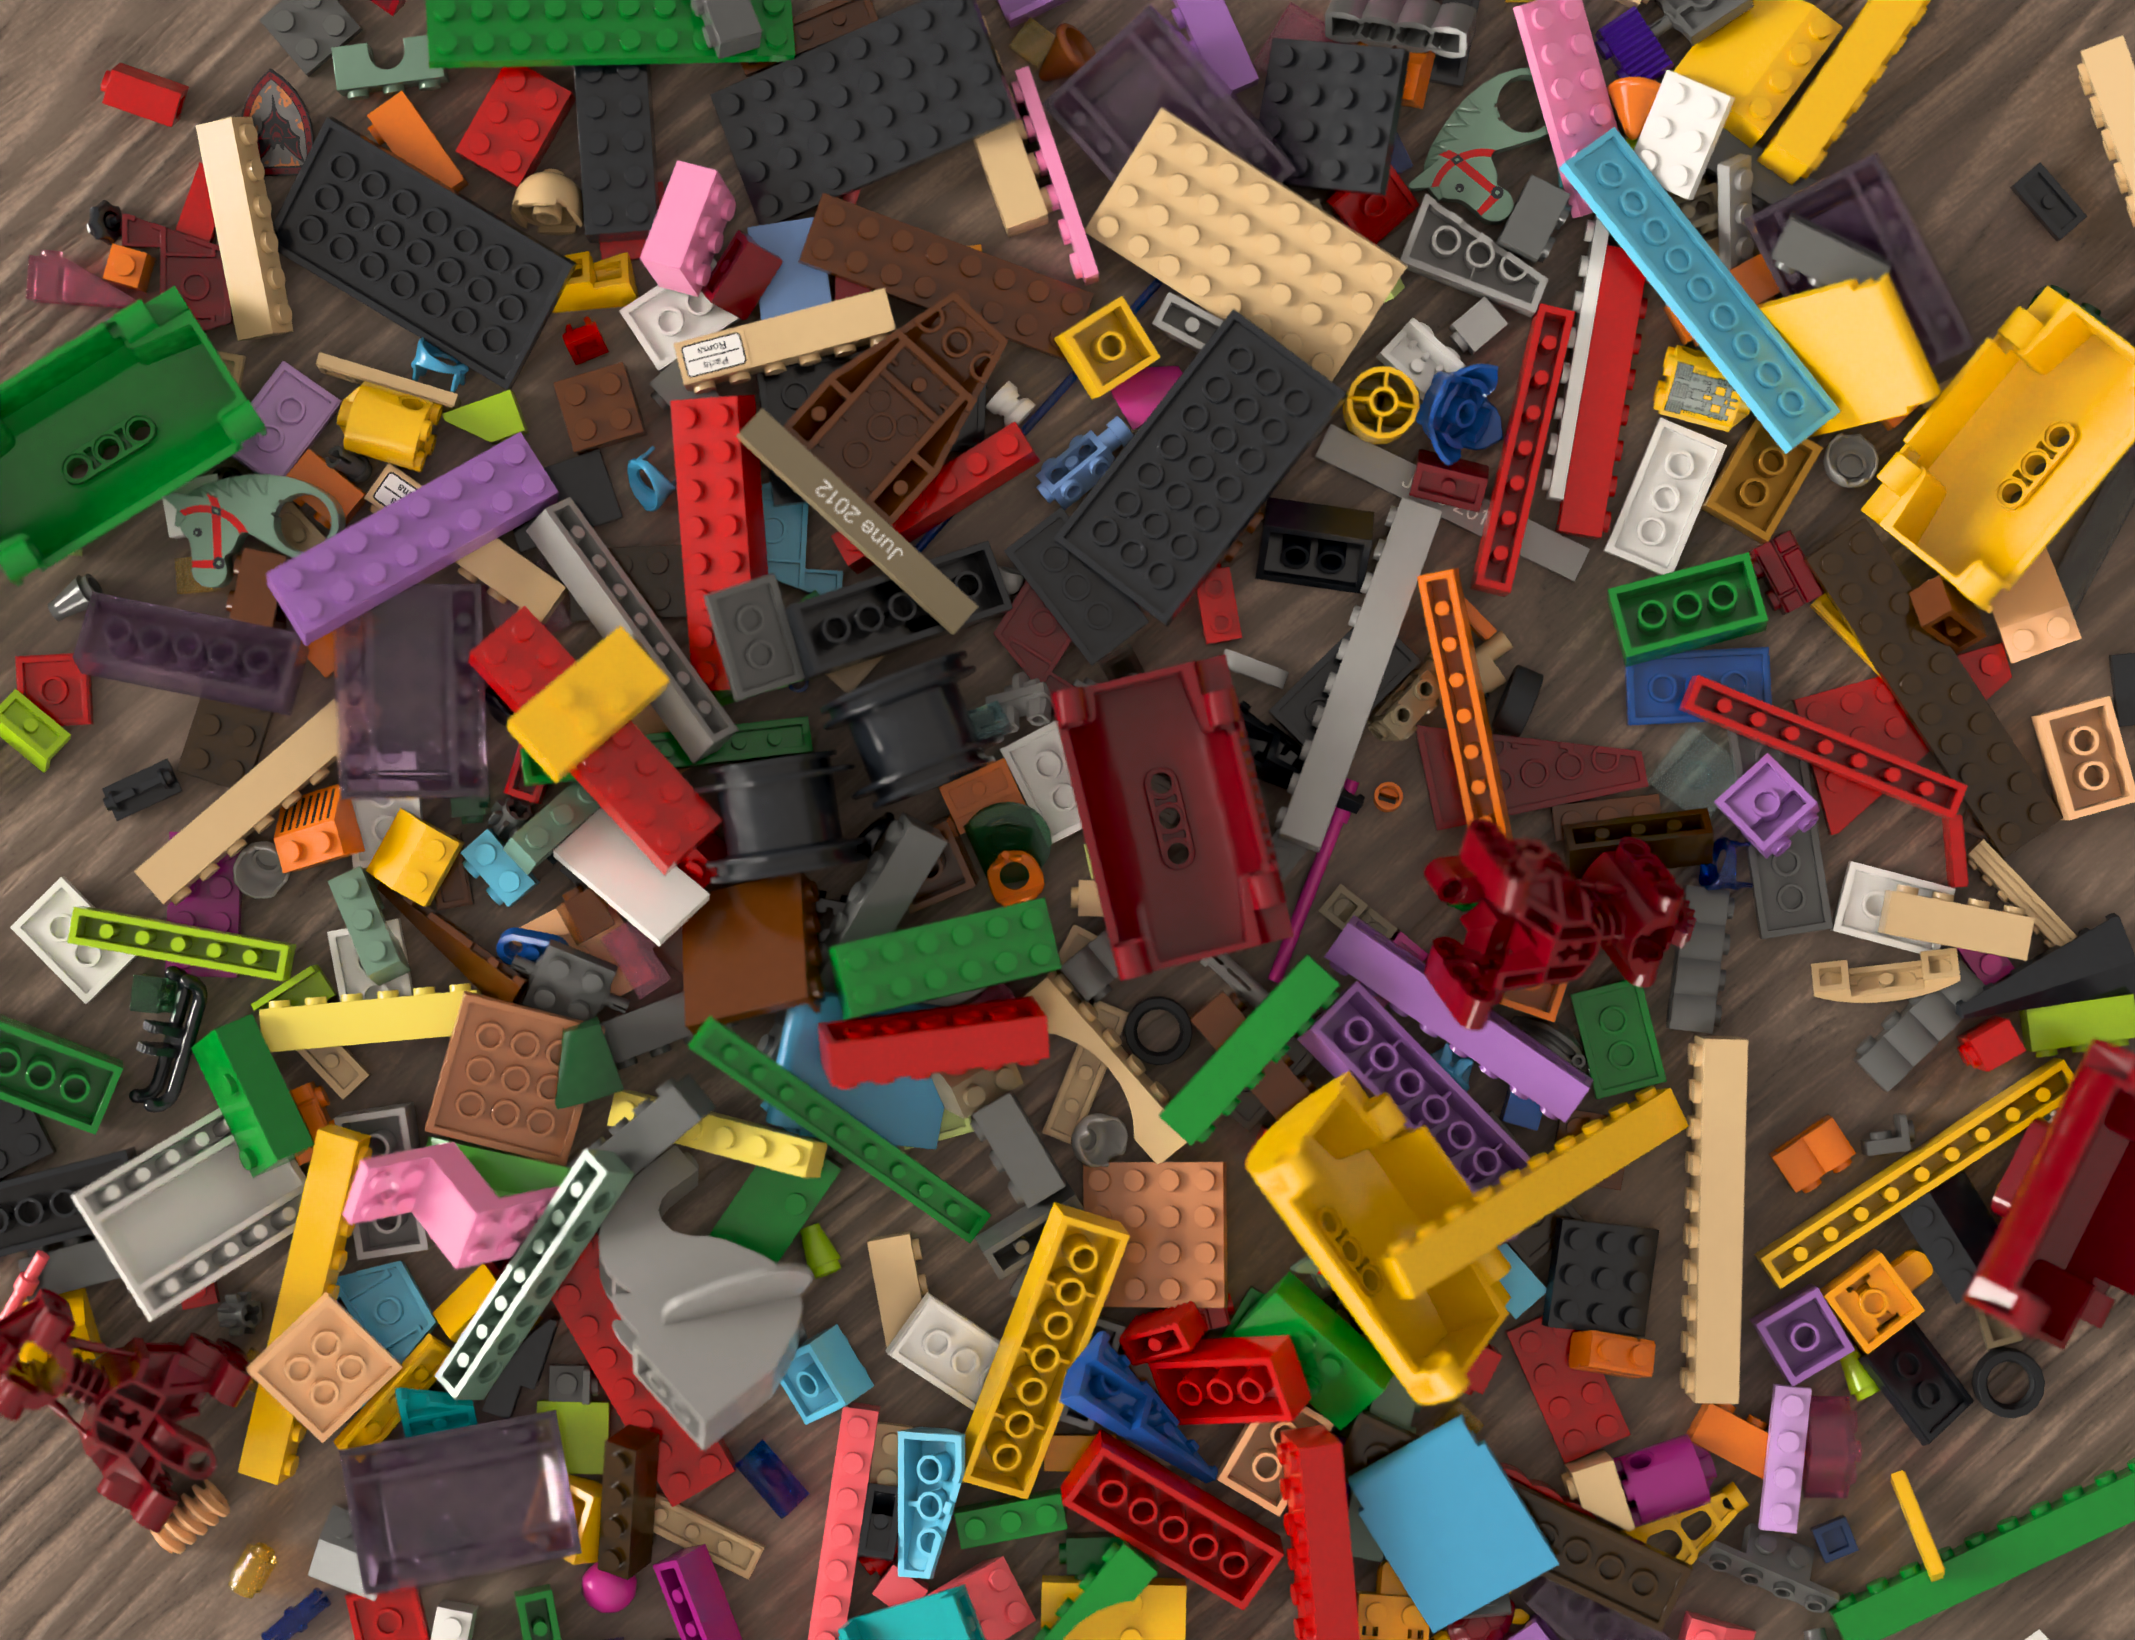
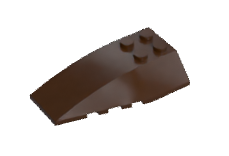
M954 291L831 373L785 423L783 428L891 526L941 470L1008 340Z

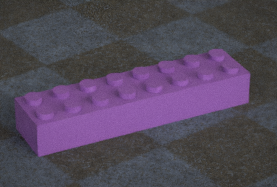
M519 432L266 573L267 585L302 642L307 646L538 516L545 508L557 503L558 490L522 433Z
M1358 981L1343 990L1336 1000L1315 1019L1312 1026L1301 1037L1297 1038L1335 1078L1350 1071L1369 1098L1387 1092L1407 1119L1404 1124L1406 1128L1412 1127L1416 1129L1425 1125L1473 1193L1487 1186L1493 1188L1501 1183L1499 1177L1515 1169L1520 1171L1528 1166L1526 1161L1530 1157ZM1522 1231L1512 1236L1508 1240L1504 1241L1499 1246L1515 1239Z

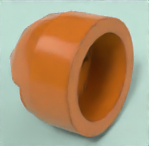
M1393 782L1380 784L1373 794V802L1382 812L1395 811L1403 800L1401 788ZM1378 796L1396 800L1395 804L1379 800Z

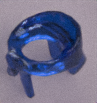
M1725 836L1718 838L1714 842L1713 863L1701 865L1699 884L1701 887H1704L1706 890L1753 888L1754 885L1752 883L1736 881L1737 856L1735 849L1738 847H1750L1751 843L1729 840ZM1725 850V862L1720 874H1718V858L1721 851Z

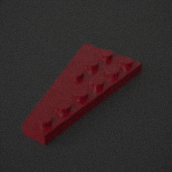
M1416 725L1415 733L1436 831L1467 825L1448 729ZM1492 734L1508 815L1649 786L1642 751Z

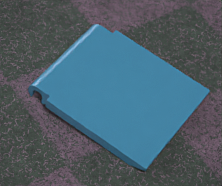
M824 992V997L821 998L820 1013H815L808 1004L786 1009L777 1057L778 1064L892 1144L936 1150L944 1106L931 1077L922 1080L911 1079L910 1076L895 1078V1082L890 1084H875L873 1081L863 1082L853 1089H839L837 1086H832L821 1065L817 1023L844 1020L838 994ZM918 1003L863 1017L946 1006ZM768 1105L766 1122L775 1126L796 1128L799 1136L816 1137L774 1106Z
M1462 1414L1348 1477L1349 1484L1362 1505L1358 1509V1514L1433 1633L1559 1565V1561L1550 1544L1485 1439L1477 1441L1474 1431H1469L1466 1426L1465 1417Z

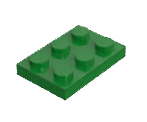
M1625 979L1569 994L1589 1075L1593 1079L1592 1087L1596 1099L1667 1082L1643 987L1635 986Z

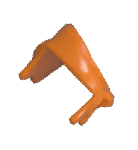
M1022 850L1002 851L987 870L990 891L996 902L1004 907L1034 900L1042 893L1045 886L1044 875L1039 863L1033 855ZM1010 862L1023 864L1029 872L1027 883L1017 889L1005 886L1000 880V872L1004 865Z

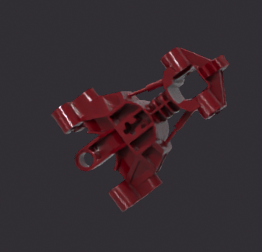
M1473 819L1469 822L1460 855L1436 858L1424 870L1425 880L1442 902H1447L1450 905L1478 903L1472 910L1460 917V921L1467 930L1463 945L1450 937L1441 936L1433 940L1424 975L1456 1022L1466 1029L1479 1031L1487 1026L1493 1005L1500 1004L1503 1001L1505 991L1522 990L1549 983L1551 985H1559L1574 981L1591 966L1600 946L1629 983L1638 987L1652 986L1655 983L1663 959V953L1669 949L1670 944L1684 948L1686 941H1690L1697 918H1694L1695 909L1688 908L1690 901L1683 899V889L1675 883V878L1657 855L1650 853L1649 845L1641 839L1634 837L1622 838L1619 841L1617 850L1601 854L1589 866L1580 881L1575 879L1556 852L1549 853L1548 846L1543 842L1533 838L1508 839L1500 827L1492 821Z
M41 1288L32 1301L0 1319V1415L9 1420L18 1421L26 1408L35 1411L48 1406L60 1418L64 1417L78 1430L85 1454L89 1458L91 1457L103 1475L96 1490L108 1500L130 1510L132 1518L138 1524L150 1531L160 1533L179 1502L177 1493L172 1489V1478L163 1469L161 1463L194 1479L209 1477L217 1466V1458L211 1444L204 1437L176 1423L186 1418L199 1417L200 1410L198 1407L207 1393L219 1402L236 1408L254 1379L246 1369L250 1364L247 1355L241 1348L225 1339L218 1338L216 1342H213L194 1332L190 1333L183 1346L174 1342L145 1343L143 1338L134 1337L124 1347L115 1349L106 1347L104 1343L79 1339L75 1336H70L76 1327V1323L68 1301L51 1290ZM26 1342H33L41 1349L52 1354L45 1363L34 1358L32 1361L28 1360L27 1363L20 1359L18 1360ZM77 1349L102 1354V1356L93 1363V1360L89 1358L84 1361L79 1353L73 1355L72 1350ZM61 1394L66 1399L72 1396L74 1402L78 1405L83 1402L85 1412L80 1424L68 1414L69 1410L57 1400ZM197 1452L207 1454L206 1458L200 1463L189 1462L190 1457Z

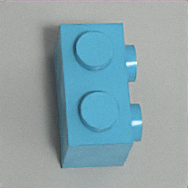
M492 828L486 829L460 852L465 857L462 864L474 878L477 879L481 876L487 882L489 887L486 889V892L499 906L503 903L508 907L514 906L536 887L540 881L532 872L527 875L503 850L506 843L494 833Z

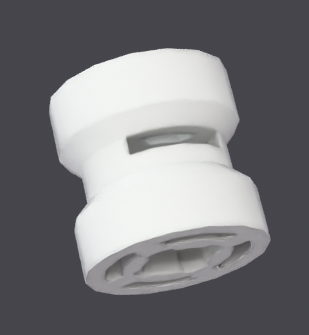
M1008 381L985 407L993 415L999 414L1004 416L1005 426L1010 425L1014 421L1019 426L1036 405L1029 398L1020 399L1017 387Z

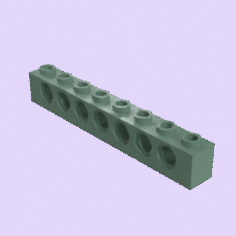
M584 1150L434 1375L455 1400H484L634 1176V1173L613 1151Z

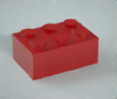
M502 67L455 152L466 161L517 189L524 178L535 173L576 98L569 90L528 67Z

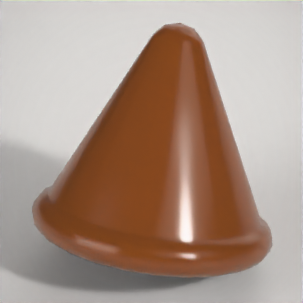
M1062 23L1057 27L1056 35L1039 71L1040 80L1047 82L1086 75L1094 76L1098 73L1100 68L1098 56L1089 40L1080 30L1067 23Z

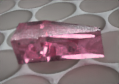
M40 250V256L29 255L26 299L34 303L125 309L138 301L74 262L62 258V252Z

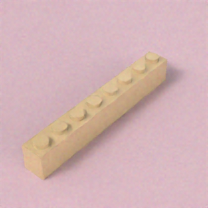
M355 680L134 872L162 904L166 906L171 902L175 906L180 904L192 893L189 887L199 878L204 882L214 875L220 868L216 863L227 854L231 858L238 854L248 844L244 839L256 830L260 834L275 821L272 817L275 812L282 806L288 810L302 798L300 791L309 783L316 786L329 775L330 771L327 767L334 761L339 759L340 762H343L358 749L354 744L364 735L370 739L385 726L382 720L387 715Z

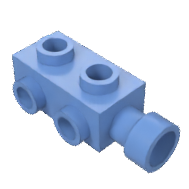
M1118 416L1106 424L1108 428L1099 436H1096L1092 430L1085 435H1077L1071 440L1069 448L1060 456L1049 458L1043 463L1041 471L1035 475L1041 482L1036 488L1049 504L1055 500L1066 510L1094 487L1116 459L1112 452L1120 445L1125 447L1134 436Z

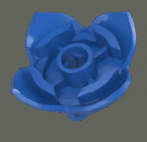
M1474 364L1456 372L1446 373L1439 371L1434 375L1431 386L1426 391L1423 402L1419 406L1415 420L1418 424L1422 425L1423 431L1431 439L1436 453L1445 465L1455 464L1460 459L1461 449L1463 448L1471 450L1486 449L1504 439L1499 412L1487 399V395H1490L1497 386L1498 366Z

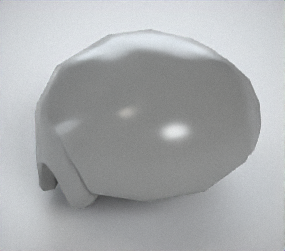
M1838 434L1827 445L1823 459L1826 475L1833 483L1846 488L1861 487L1870 482L1877 473L1879 463L1875 446L1861 434Z
M267 840L250 843L240 852L233 867L234 883L242 893L254 899L274 897L288 881L291 872H282L276 846Z
M1093 1113L1084 1117L1075 1127L1071 1137V1145L1076 1159L1088 1167L1109 1166L1108 1161L1113 1156L1123 1155L1126 1151L1129 1137L1126 1124L1118 1117L1102 1113Z

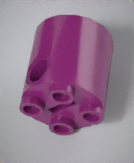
M1687 1434L1612 1458L1619 1479H1624L1621 1481V1486L1627 1504L1633 1505L1629 1507L1635 1528L1711 1503L1709 1489L1713 1480L1717 1478L1713 1460L1709 1451L1692 1442Z

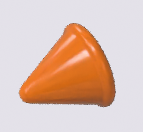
M1624 77L1614 80L1607 87L1609 98L1612 101L1624 132L1630 140L1637 139L1643 130L1661 86V83L1644 77Z

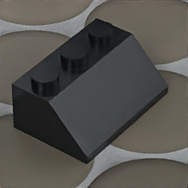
M1269 497L1264 514L1266 516L1263 519L1255 579L1362 594L1360 591L1365 579L1372 545L1375 512Z
M1965 1171L1899 1211L1956 1304L1963 1301L1962 1298L1998 1228L1997 1222Z

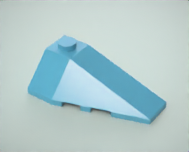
M916 1427L898 1431V1577L932 1579L934 1577L965 1473V1434L952 1429Z

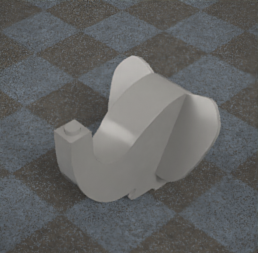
M674 1145L630 1180L602 1222L599 1233L600 1280L606 1296L612 1301L616 1311L623 1319L614 1320L612 1327L620 1343L633 1356V1373L699 1447L705 1451L775 1394L795 1357L797 1347L803 1344L808 1337L806 1329L802 1324L803 1306L801 1294L809 1286L812 1274L807 1266L796 1264L777 1265L757 1252L724 1239L710 1236H690L672 1231L661 1218L670 1207L698 1186L699 1165L694 1157L688 1152L683 1154Z

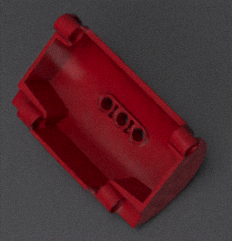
M1226 654L1088 687L1079 686L1051 693L1050 697L1119 980H1126L1153 973L1152 971L1294 937L1286 905L1287 899ZM1162 773L1169 777L1171 786L1168 792L1159 794L1152 789L1150 781L1155 774ZM1166 808L1175 810L1179 815V823L1173 829L1164 828L1160 824V812ZM1179 843L1186 847L1188 856L1184 863L1175 864L1169 860L1168 849L1172 844Z
M2092 1038L2051 1122L2037 1117L2031 1122L1991 1203V1210L2003 1218L1962 1298L1965 1302L2004 1321V1324L2034 1339L2037 1337L2063 1350L2079 1319L2102 1329L2116 1301L2106 1295L2111 1285L2135 1297V1054Z

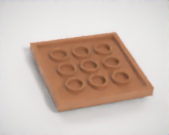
M464 991L426 1121L425 1131L566 1166L584 1103L558 1110L555 1105L559 1078L558 1068L562 1053V1035L564 1029L585 1021ZM601 1026L603 1033L605 1034V1026Z
M1108 1162L1109 1166L1088 1167L1083 1164L1084 1210L1121 1222L1130 1235L1103 1307L1170 1308L1171 1306L1176 1307L1177 1304L1182 1305L1183 1302L1188 1303L1189 1301L1194 1302L1197 1308L1228 1307L1226 1162H1161L1159 1164L1155 1162Z

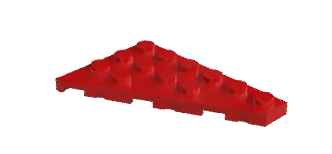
M2003 643L1956 655L1985 700H1988L2012 678ZM1880 676L1792 700L1796 715H1800L1802 718L1914 764L1930 752ZM1810 764L1829 835L1838 834L1883 794Z

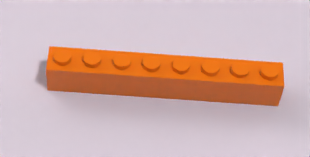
M1459 568L1417 576L1467 825L1473 819H1486L1499 826L1508 839H1513Z

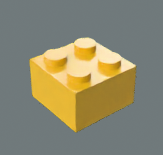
M1123 296L1112 300L1054 337L1055 342L1091 399L1102 396L1161 358Z

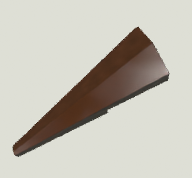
M379 883L377 889L485 996L517 1003L525 991L523 988L529 981L528 978L515 969H511L508 964L474 942L472 935L430 906L424 907L396 892L384 883Z

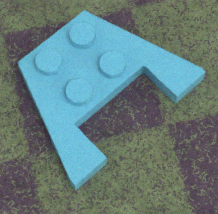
M770 482L762 484L768 574H775L777 581L809 594L816 590L819 595L842 588L843 571L805 568L809 503L773 507Z
M400 1260L338 1276L336 1285L340 1287L337 1301L342 1299L350 1315L401 1364L425 1336L431 1333L439 1324L404 1261Z

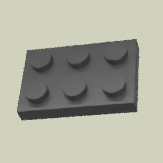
M770 573L703 595L734 700L740 701L805 679L775 574Z

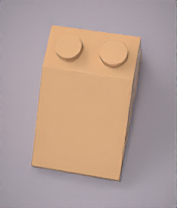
M2047 548L2041 552L2009 591L2001 588L1989 603L1994 608L1991 613L2010 663L2018 662L2081 639L2076 621Z

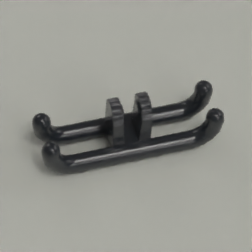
M169 966L165 970L166 978L174 980L178 984V992L169 1022L146 1019L142 1027L149 1033L165 1035L163 1042L138 1041L136 1047L137 1051L144 1054L159 1056L151 1083L144 1089H133L129 1093V1099L133 1103H144L145 1110L153 1113L162 1112L170 1108L177 1101L181 1093L192 1056L191 1047L195 1045L207 1004L208 992L206 985L200 978L189 975L184 969L177 966ZM192 992H193V1001H192L191 1008H190V1011H189V1014H188V1018H187V1021H186V1025H185V1027H183V1023H184V1020H185V1016H186L187 1009H188V1006H189V1003H190V999H191V996H192ZM173 1058H175V1063L172 1069L168 1087L161 1097L156 1098L164 1089Z

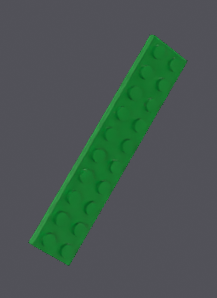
M425 0L429 68L785 62L795 59L791 0H750L762 29L760 47L718 59L714 47L709 48L703 35L704 21L701 15H695L691 0Z

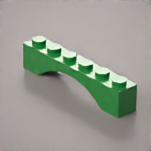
M1124 1541L1121 1545L1114 1542L1101 1558L1106 1562L1097 1573L1092 1569L1078 1585L1082 1589L1081 1593L1074 1601L1068 1597L1055 1612L1059 1619L1051 1628L1045 1624L1032 1640H1063L1073 1628L1095 1612L1117 1603L1135 1600L1158 1573L1160 1566L1144 1552Z

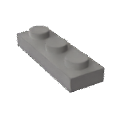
M1740 153L1717 164L1719 259L1730 270L1753 258L1754 250L1752 238V217L1754 213L1752 206L1751 156Z

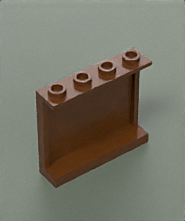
M804 872L770 876L708 892L710 894L709 901L682 925L685 1027L695 1036L709 1016H712L722 1024L804 1004H808L815 1013H820L821 998L824 997V986L819 977V966L823 963V957L817 939V934L821 932V923L816 913L819 890L815 881H811Z

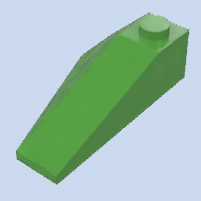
M428 1136L426 1147L455 1142L498 1198L561 1186L572 1170L570 1167L450 1137Z

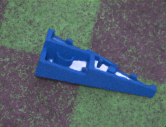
M1105 1331L1097 1333L1068 1368L1059 1402L1204 1483L1215 1481L1218 1474L1217 1467L1215 1465L1209 1466L1197 1452L1200 1446L1194 1439L1187 1440L1177 1427L1180 1423L1148 1382L1139 1381L1128 1367L1131 1362L1126 1355H1118L1108 1342L1111 1338L1109 1334Z

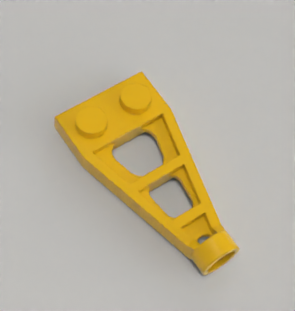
M1732 1481L1720 1491L1710 1494L1711 1503L1637 1527L1631 1531L1622 1529L1621 1532L1647 1544V1539L1651 1535L1664 1530H1672L1678 1534L1682 1541L1681 1550L1675 1557L1692 1565L1697 1560L1698 1553L1714 1541L1740 1511L1748 1507L1749 1504ZM1726 1497L1732 1505L1729 1509L1723 1505V1499ZM1698 1511H1704L1711 1519V1526L1697 1539H1690L1681 1527V1521Z

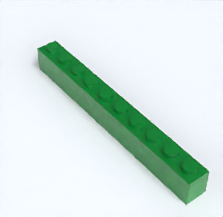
M2135 1458L2127 1462L2128 1467L2116 1473L2114 1470H2109L2097 1475L2094 1478L2095 1483L2084 1488L2081 1485H2077L2062 1492L2063 1498L2052 1503L2046 1500L2029 1508L2030 1513L2018 1519L2016 1516H2010L1999 1521L1996 1524L1997 1528L1986 1534L1984 1531H1979L1964 1538L1965 1543L1954 1549L1951 1546H1947L1937 1550L1945 1568L1944 1578L1931 1582L1924 1563L1919 1565V1562H1912L1901 1567L1898 1570L1900 1574L1888 1580L1886 1577H1880L1869 1582L1866 1585L1867 1589L1856 1595L1853 1592L1840 1595L1839 1602L1828 1611L1841 1639L1882 1640L2135 1521Z

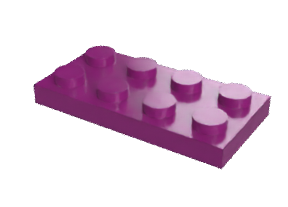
M169 832V841L179 832ZM240 852L232 858L227 854L216 863L220 867L219 870L203 882L199 878L189 887L192 893L180 904L175 906L171 902L167 906V921L241 934L242 892L234 883L233 867ZM165 960V970L169 966H177L184 969L189 975L197 977H240L238 973Z

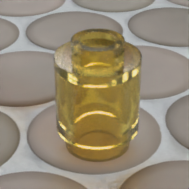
M257 1542L256 1545L248 1544L229 1574L231 1579L228 1586L238 1595L252 1599L256 1593L262 1591L278 1564V1560L274 1556L275 1551L270 1546L261 1542Z

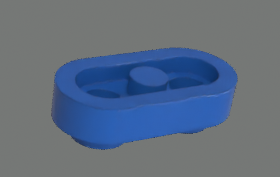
M514 927L505 930L501 934L496 950L499 958L506 964L511 965L515 954L536 962L544 954L550 939L568 946L569 944L558 935ZM512 941H518L522 946H517Z

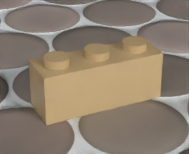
M911 1231L868 1238L867 1241L886 1347L895 1338L923 1299V1296L927 1292L929 1293L926 1274H919L916 1261L923 1259L919 1238L912 1239Z

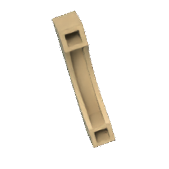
M1055 971L1046 973L1022 993L1020 997L1033 995L1047 1016L1048 1033L1056 1034L1078 1043L1092 1052L1110 1069L1120 1083L1129 1102L1134 1124V1139L1156 1164L1164 1162L1187 1143L1159 1117L1160 1111L1170 1102L1167 1090L1159 1082H1152L1145 1074L1146 1068L1141 1060L1133 1054L1129 1055L1122 1048V1041L1118 1034L1110 1027L1106 1029L1097 1019L1098 1013L1088 1001L1084 1000L1082 1002L1073 992L1074 986L1064 974L1060 973L1058 975Z

